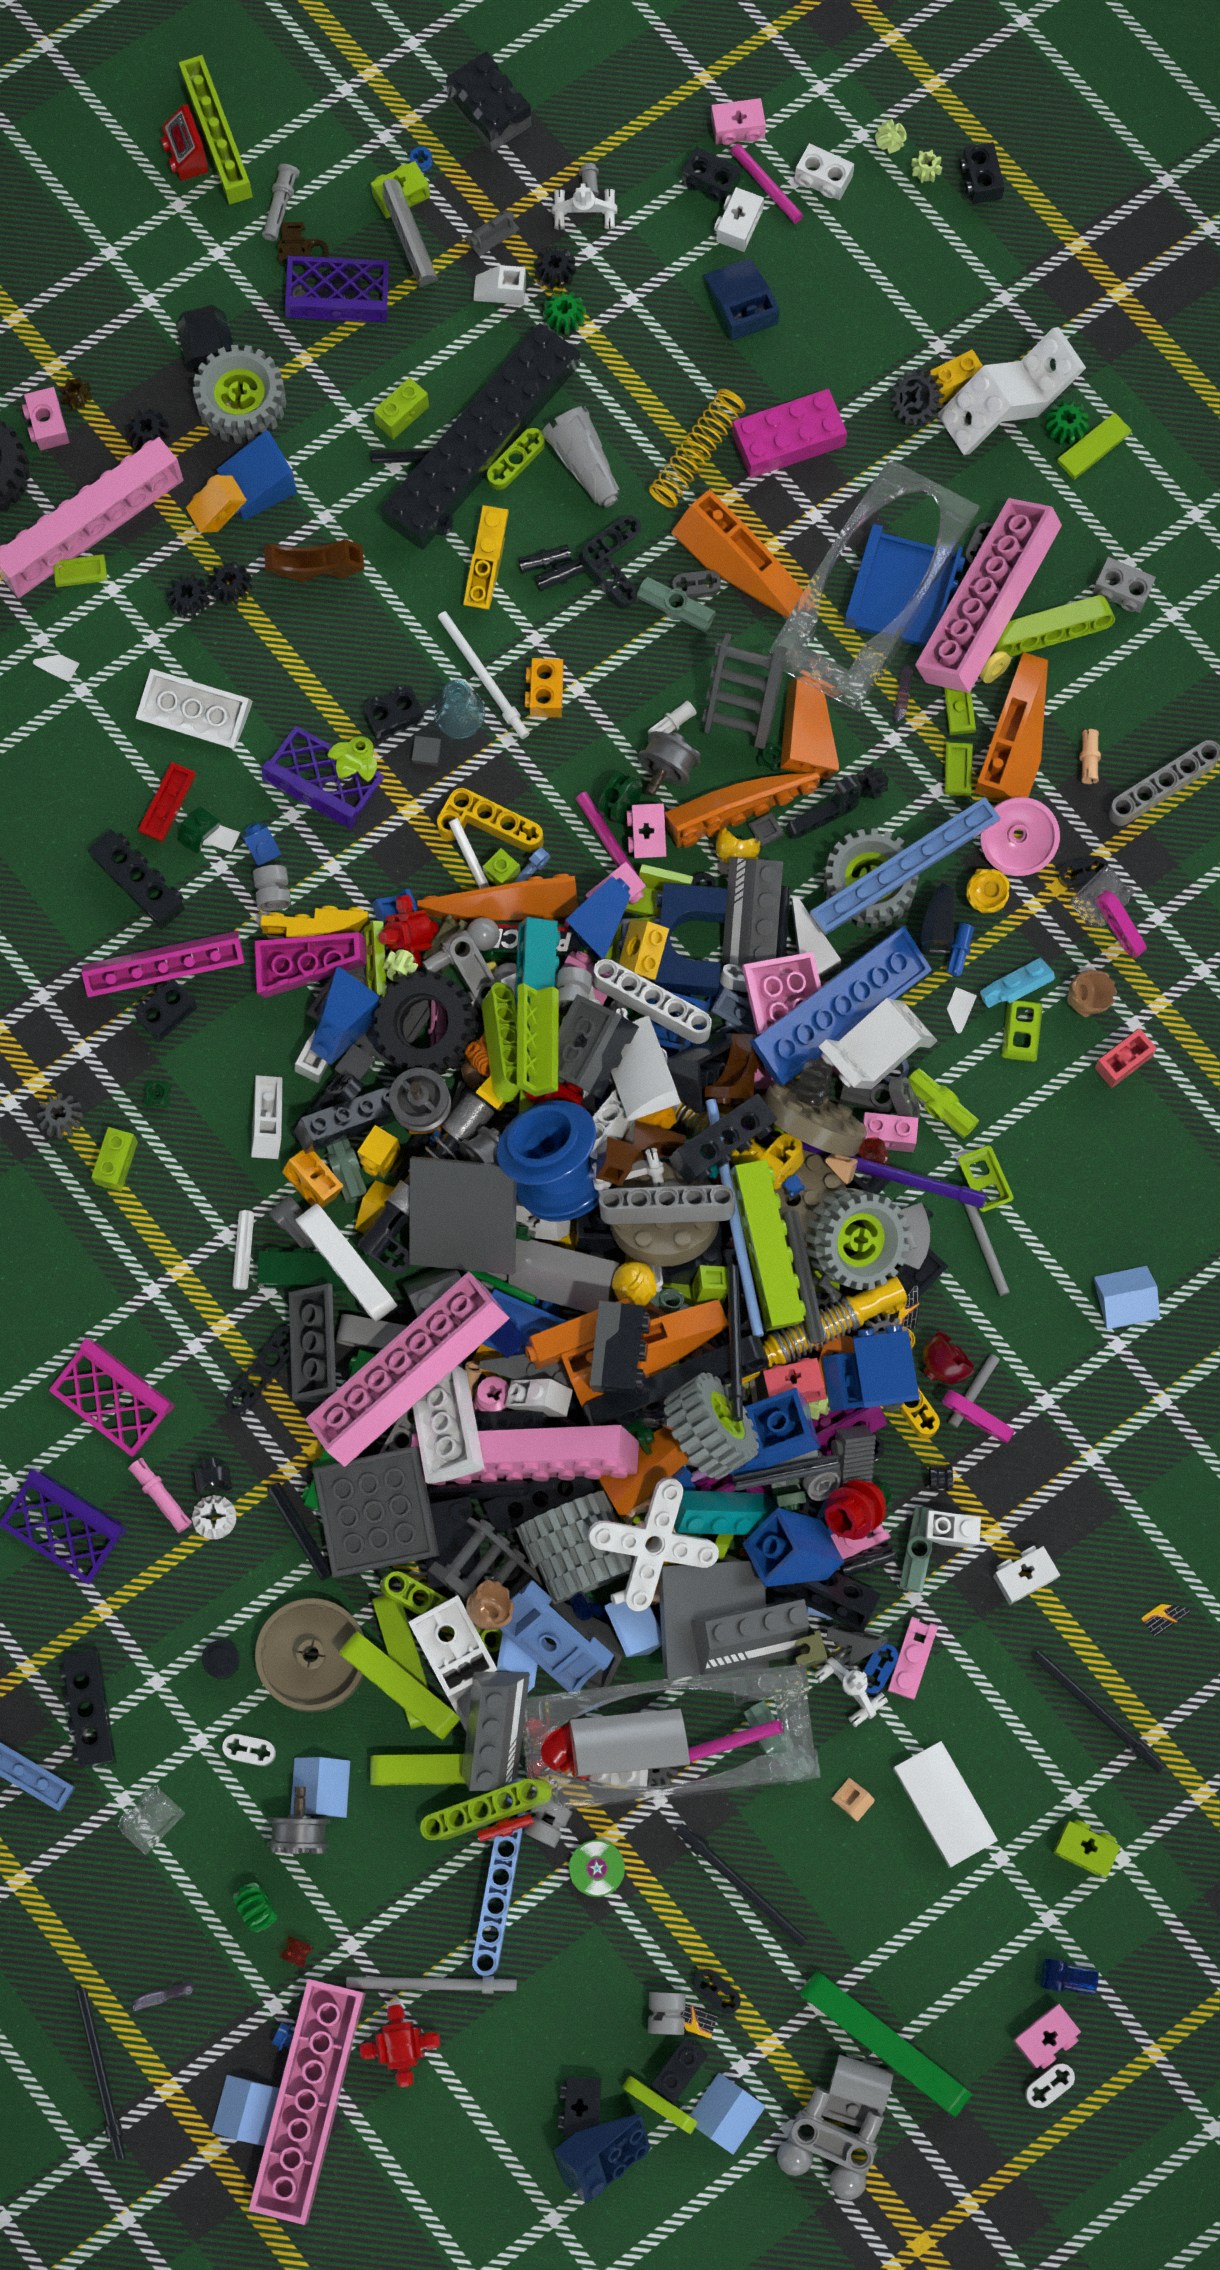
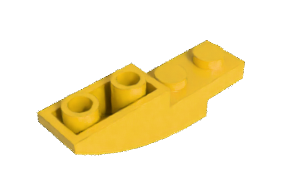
M485 505L482 507L464 606L490 609L505 542L504 536L509 514L508 509Z
M323 906L322 909L315 908L314 918L305 914H297L295 917H284V914L276 912L269 913L268 916L261 915L263 933L285 934L286 938L355 933L370 924L368 911L358 907L338 910L334 906Z

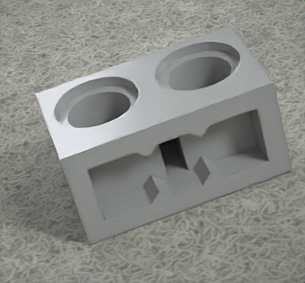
M1108 557L1096 582L1093 594L1097 596L1102 595L1106 597L1108 602H1115L1129 612L1136 611L1141 613L1156 577ZM1112 579L1116 581L1117 585H1109L1105 580ZM1136 589L1141 595L1135 596L1129 590Z

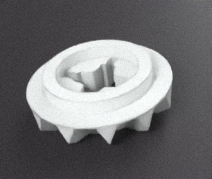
M212 1495L202 1498L194 1506L193 1525L196 1531L205 1538H223L235 1526V1508L225 1497ZM213 1506H215L217 1514L226 1516L217 1519L215 1528H213L211 1520L203 1518L211 1514Z

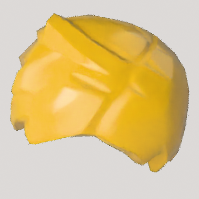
M724 827L720 829L717 836L716 854L727 865H729L730 857L758 859L760 841L737 839Z
M976 869L975 874L969 879L967 884V899L971 906L981 913L997 912L1008 901L1009 880L1002 872L995 869Z
M630 1261L624 1263L616 1270L612 1279V1288L618 1300L627 1298L629 1304L646 1306L650 1299L655 1297L657 1292L655 1273L649 1265Z

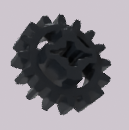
M913 369V372H904L905 379L898 378L897 381L900 386L893 387L892 389L897 393L895 397L891 398V401L897 402L893 411L900 412L898 419L905 420V424L923 426V423H931V416H939L936 409L943 408L944 406L939 402L941 398L945 397V394L939 393L943 384L936 383L938 376L931 375V371Z

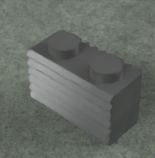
M866 1425L851 1426V1428L846 1427L836 1429L835 1440L831 1441V1450L833 1454L840 1455L842 1469L835 1471L840 1478L839 1487L848 1480L854 1479L872 1482L876 1437Z

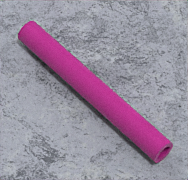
M736 144L730 153L794 224L799 222L803 217L800 210L740 144Z
M583 792L576 797L578 804L616 866L619 868L627 862L636 873L588 793Z
M777 1719L688 1748L690 1762L783 1733L782 1723Z

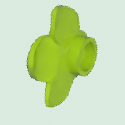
M358 736L350 740V742H339L333 745L328 752V757L337 761L336 772L339 779H344L358 772L365 781L369 782L377 770V761L373 757V743L366 737ZM357 746H364L365 749H364V750H357L356 747H357Z

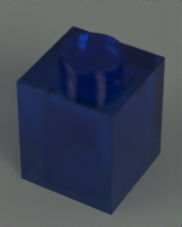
M511 1318L489 1337L507 1359L528 1341V1338Z

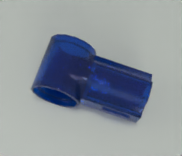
M1044 1958L1039 1987L1061 1992L1068 1990L1095 1996L1099 1981V1971L1070 1966L1067 1962Z

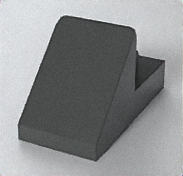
M839 1623L829 1627L826 1639L834 1641L836 1646L844 1648L852 1646L848 1667L884 1646L889 1638L867 1631L862 1633L852 1627Z

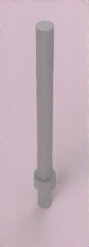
M483 1976L482 1979L347 1977L346 1988L482 1991V1994H494V1991H517V1980L494 1979V1976Z

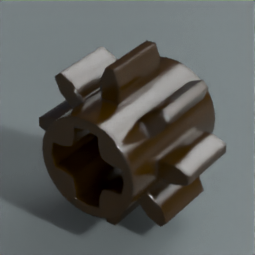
M81 377L72 380L67 378L65 387H60L63 394L61 397L63 404L70 403L72 410L80 407L85 409L87 400H92L91 393H89L91 390L90 384H83Z

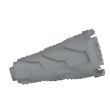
M580 406L555 418L556 424L554 428H552L550 423L547 424L542 430V435L556 451L565 466L571 470L579 483L587 490L593 501L608 508L618 502L617 496L619 493L617 490L620 489L610 471L601 441L589 417L590 413L585 406L584 408Z

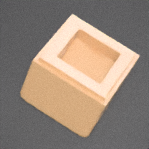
M831 1154L826 1158L825 1162L844 1183L849 1184L853 1180L858 1163L857 1159Z
M850 1778L847 1779L831 1799L856 1821L860 1820L875 1801L865 1789Z

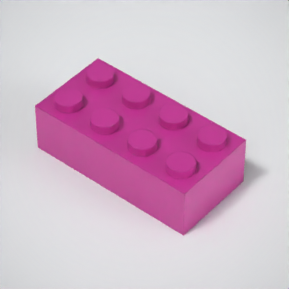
M826 389L733 421L732 435L751 479L844 447L846 445L847 431L830 390Z

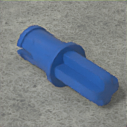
M960 923L957 926L958 929L951 947V954L946 969L949 975L960 976L962 974L966 956L971 952L969 945L974 927L969 924Z

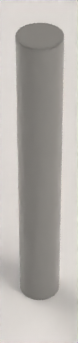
M990 1354L964 1396L966 1399L974 1402L1000 1359L997 1356ZM954 1412L948 1423L958 1428L963 1417Z

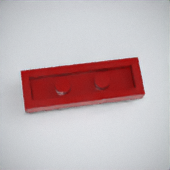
M171 762L138 829L139 834L161 843L164 842L197 776L195 771Z

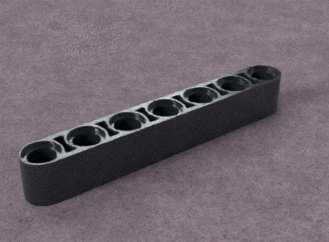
M753 1335L741 1339L742 1378L765 1369L769 1364L768 1356L759 1336ZM730 1344L645 1378L644 1389H638V1396L606 1394L586 1403L582 1410L587 1425H621L625 1427L662 1412L666 1407L664 1401L667 1399V1396L701 1373H710L713 1378L715 1376L718 1377L722 1385L730 1384Z

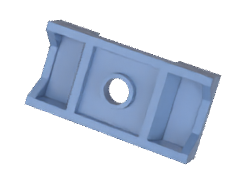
M533 1580L510 1599L514 1603L512 1619L506 1626L499 1629L572 1696L577 1694L586 1681L598 1670L602 1669L604 1671L608 1667L614 1655L595 1637H592L589 1641L586 1640L550 1607L549 1604L552 1598ZM545 1638L553 1639L557 1645L549 1644Z

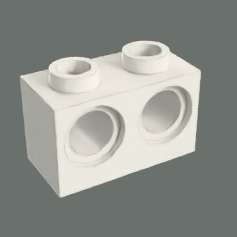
M809 143L796 167L795 181H798L803 187H811L820 191L825 197L840 200L853 177L854 163ZM809 167H814V168H816L817 170L811 171V170H808L807 168H809ZM836 177V178H838V179H840V180H838V181H833V180H831L830 178Z

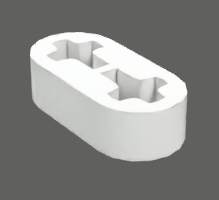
M735 964L725 965L719 976L720 983L731 990L748 992L742 966Z
M232 1734L223 1742L224 1754L235 1761L267 1766L276 1757L275 1747L266 1740ZM235 1740H239L241 1746L248 1748L247 1752L237 1751L236 1755H232V1750L228 1746L229 1744H234ZM266 1745V1750L270 1752V1756L264 1757L263 1761H259V1756L251 1753L252 1748L261 1750L262 1746Z
M1065 2064L1052 2066L1027 2087L1025 2092L1027 2102L1036 2108L1048 2106L1073 2085L1075 2080L1073 2070ZM1057 2069L1061 2072L1067 2071L1068 2075L1065 2077L1067 2083L1065 2085L1062 2082H1058L1052 2086L1050 2083L1057 2077L1055 2073ZM1045 2086L1050 2088L1043 2095L1045 2098L1044 2102L1040 2100L1033 2101V2089L1035 2087L1039 2090Z

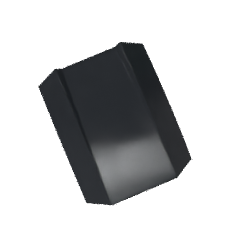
M209 305L182 313L176 323L188 373L197 371L201 363L208 365L206 357L212 353L216 358L219 356L218 349L224 347L226 352L232 351L231 345L234 344L225 312L214 305Z
M944 883L940 885L929 903L920 933L919 950L927 956H949L954 941V889Z

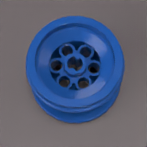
M554 1100L534 1105L512 1119L500 1136L497 1145V1160L502 1171L510 1179L517 1182L516 1197L523 1207L539 1219L550 1222H562L578 1218L590 1212L599 1204L600 1193L594 1188L593 1180L595 1175L592 1168L594 1163L597 1164V1159L589 1156L596 1141V1126L592 1116L585 1108L573 1102Z

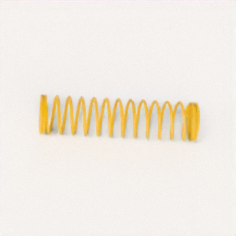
M720 389L714 396V402L709 403V409L705 410L703 417L698 419V425L692 427V433L687 434V440L682 441L681 448L675 450L676 456L670 458V463L664 466L665 471H661L659 479H655L653 484L650 485L649 491L657 501L667 507L674 508L677 506L678 500L675 496L683 497V492L678 487L686 490L689 489L685 480L695 481L694 476L690 472L694 474L700 473L699 468L695 464L699 466L706 465L702 457L711 458V454L707 449L711 451L717 450L716 445L712 441L722 443L719 434L728 435L725 427H733L730 419L738 420L737 413H743L746 409L744 402L739 396L727 389ZM722 396L736 402L741 409L730 405ZM716 404L721 412L712 410L711 405ZM718 404L732 411L737 418L729 416ZM710 411L716 420L705 417V413ZM713 412L728 420L731 426L720 421ZM704 419L709 427L700 425V420ZM708 420L719 425L725 431V433H722L715 429L708 422ZM699 427L704 435L695 433L694 428ZM702 428L714 433L720 441L710 437ZM693 434L699 443L689 440V436ZM696 435L710 442L714 449L705 445ZM688 442L695 452L684 448L683 444ZM691 443L702 448L709 456H705L697 451ZM679 450H683L684 454H685L690 460H688V459H686V458H684V457H682V456H678V451H679ZM686 451L697 456L703 462V464H700L696 462L694 459H692ZM677 458L685 468L673 464L672 459ZM681 459L693 465L698 472H695L691 470L689 467H687L681 461ZM671 465L678 475L668 472L666 467ZM675 467L689 474L692 480L683 476ZM666 473L673 483L661 479V474ZM670 475L680 479L687 487L678 484ZM657 481H660V482L662 483V485L655 484V483H656ZM665 483H668L674 488H676L681 493V495H678L672 490H670L665 485ZM658 489L661 490V491H663L665 494H667V495L673 500V502H671V501H669L667 498H665V497L658 491Z

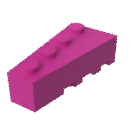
M357 932L255 941L257 994L266 999L331 977L338 967L349 971L366 965V938Z

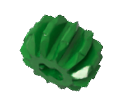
M562 290L559 297L552 293L551 301H546L544 304L546 310L543 311V318L547 320L548 328L554 327L556 334L564 330V333L568 335L569 329L577 332L579 329L578 325H583L585 322L586 307L583 306L581 297L575 298L573 291L567 296Z
M1062 400L1059 406L1054 404L1051 407V412L1046 415V422L1048 423L1045 427L1046 431L1051 432V440L1059 437L1060 444L1068 440L1072 445L1075 438L1078 440L1083 438V432L1088 431L1089 427L1087 423L1089 416L1087 413H1083V405L1076 408L1074 400L1071 401L1070 405H1067Z
M254 1882L246 1884L234 1893L233 1899L237 1911L251 1931L258 1933L277 1921L276 1910L260 1884Z

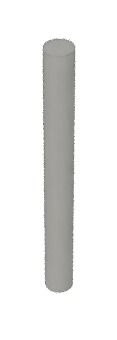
M964 1204L1000 1296L1006 1295L1010 1291L978 1209L975 1206Z

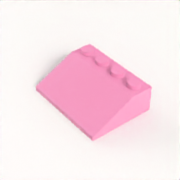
M814 952L742 965L757 1035L821 987ZM820 1056L814 1062L822 1061L824 1059Z

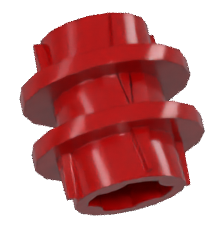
M859 1479L848 1480L828 1496L826 1510H824L825 1520L828 1527L838 1538L863 1539L883 1523L887 1507L885 1506V1498L882 1491L873 1482L869 1483Z

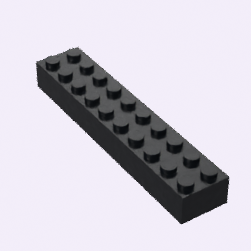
M539 323L382 506L383 522L424 550L438 533L437 530L443 527L449 520L448 517L457 511L485 478L490 466L519 438L580 366V351Z

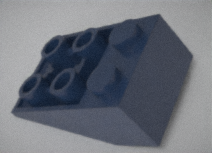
M751 258L704 274V279L731 341L778 325V305L771 289Z
M638 2113L575 2132L556 2148L554 2153L564 2184L587 2204L593 2198L598 2197L615 2179L623 2176L631 2165L644 2158L651 2148L642 2117Z

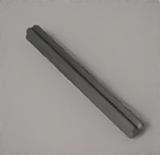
M789 1211L784 1213V1221L787 1227L789 1246L793 1253L794 1270L799 1279L800 1298L805 1305L806 1315L804 1317L808 1337L811 1344L823 1342L825 1336L799 1213L798 1211Z

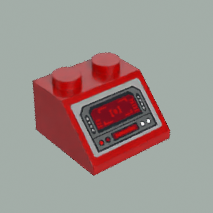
M188 104L183 105L162 126L164 136L160 137L164 151H170L172 156L168 158L172 173L177 172L180 181L209 172L204 148Z

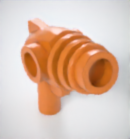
M484 1031L479 1041L472 1042L467 1046L465 1059L480 1074L490 1076Z

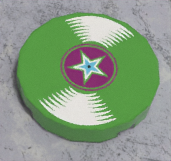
M592 1840L583 1843L574 1851L570 1859L569 1873L572 1883L580 1892L590 1897H603L611 1894L620 1886L624 1878L625 1864L622 1854L614 1845L606 1841Z

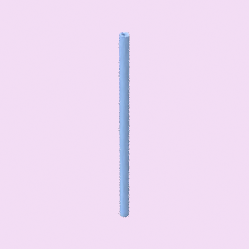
M716 1099L705 1101L710 1126L720 1120ZM720 1137L721 1141L725 1144L724 1137ZM728 1162L725 1166L719 1168L722 1185H727L733 1189ZM735 1197V1214L729 1221L752 1335L761 1337L764 1333Z

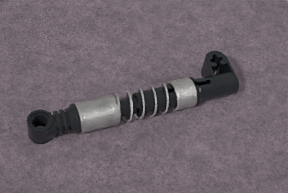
M484 1076L482 1078L484 1082L489 1078V1076ZM476 1086L475 1089H471L466 1093L460 1104L456 1106L457 1108L453 1110L447 1121L442 1125V1128L447 1132L442 1139L434 1136V1139L439 1144L434 1150L425 1147L427 1152L423 1157L450 1160L452 1156L454 1160H457L453 1153L456 1150L460 1151L458 1148L463 1140L470 1141L478 1135V1130L488 1123L496 1108L476 1093L479 1087ZM410 1174L405 1181L400 1180L397 1183L398 1185H396L393 1192L386 1198L383 1210L356 1244L360 1250L383 1268L398 1274L405 1272L410 1267V1253L394 1240L404 1225L410 1223ZM391 1243L392 1245L388 1251L397 1255L399 1259L397 1263L386 1255L379 1259Z

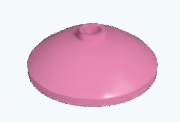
M1014 797L997 804L994 810L1000 816V821L980 834L981 847L987 860L999 871L1014 876L1030 875L1043 869L1055 856L1060 842L1059 825L1053 813L1043 803L1027 797ZM1021 829L1023 834L1020 837H1015L1014 831Z

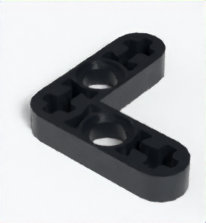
M625 515L588 542L579 553V561L614 605L621 609L629 608L637 599V590L610 557L634 540L641 531V523L633 515ZM631 525L633 527L632 530H628L623 535L620 534L625 526ZM604 537H613L616 541V547H608L604 542ZM599 548L600 552L596 557L589 559L588 553L591 554ZM602 571H611L614 575V580L606 581L602 576ZM619 582L620 585L617 586L614 590L612 587H614L616 583ZM621 593H628V598L622 599L620 597Z
M855 774L846 776L835 784L831 801L801 815L786 825V829L792 839H798L848 814L859 805L862 786Z
M334 1074L302 1113L289 1134L298 1140L294 1130L302 1117L330 1108L335 1101H351L359 1093L363 1083L352 1074Z

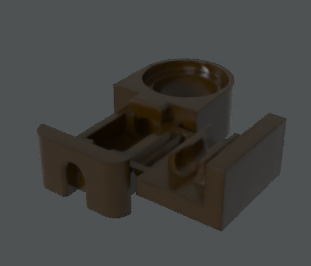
M282 222V240L278 242V260L280 265L283 266V261H288V256L313 257L310 253L316 246L324 248L325 253L322 257L329 258L328 245L321 239H305V237H302V230H305L304 222Z

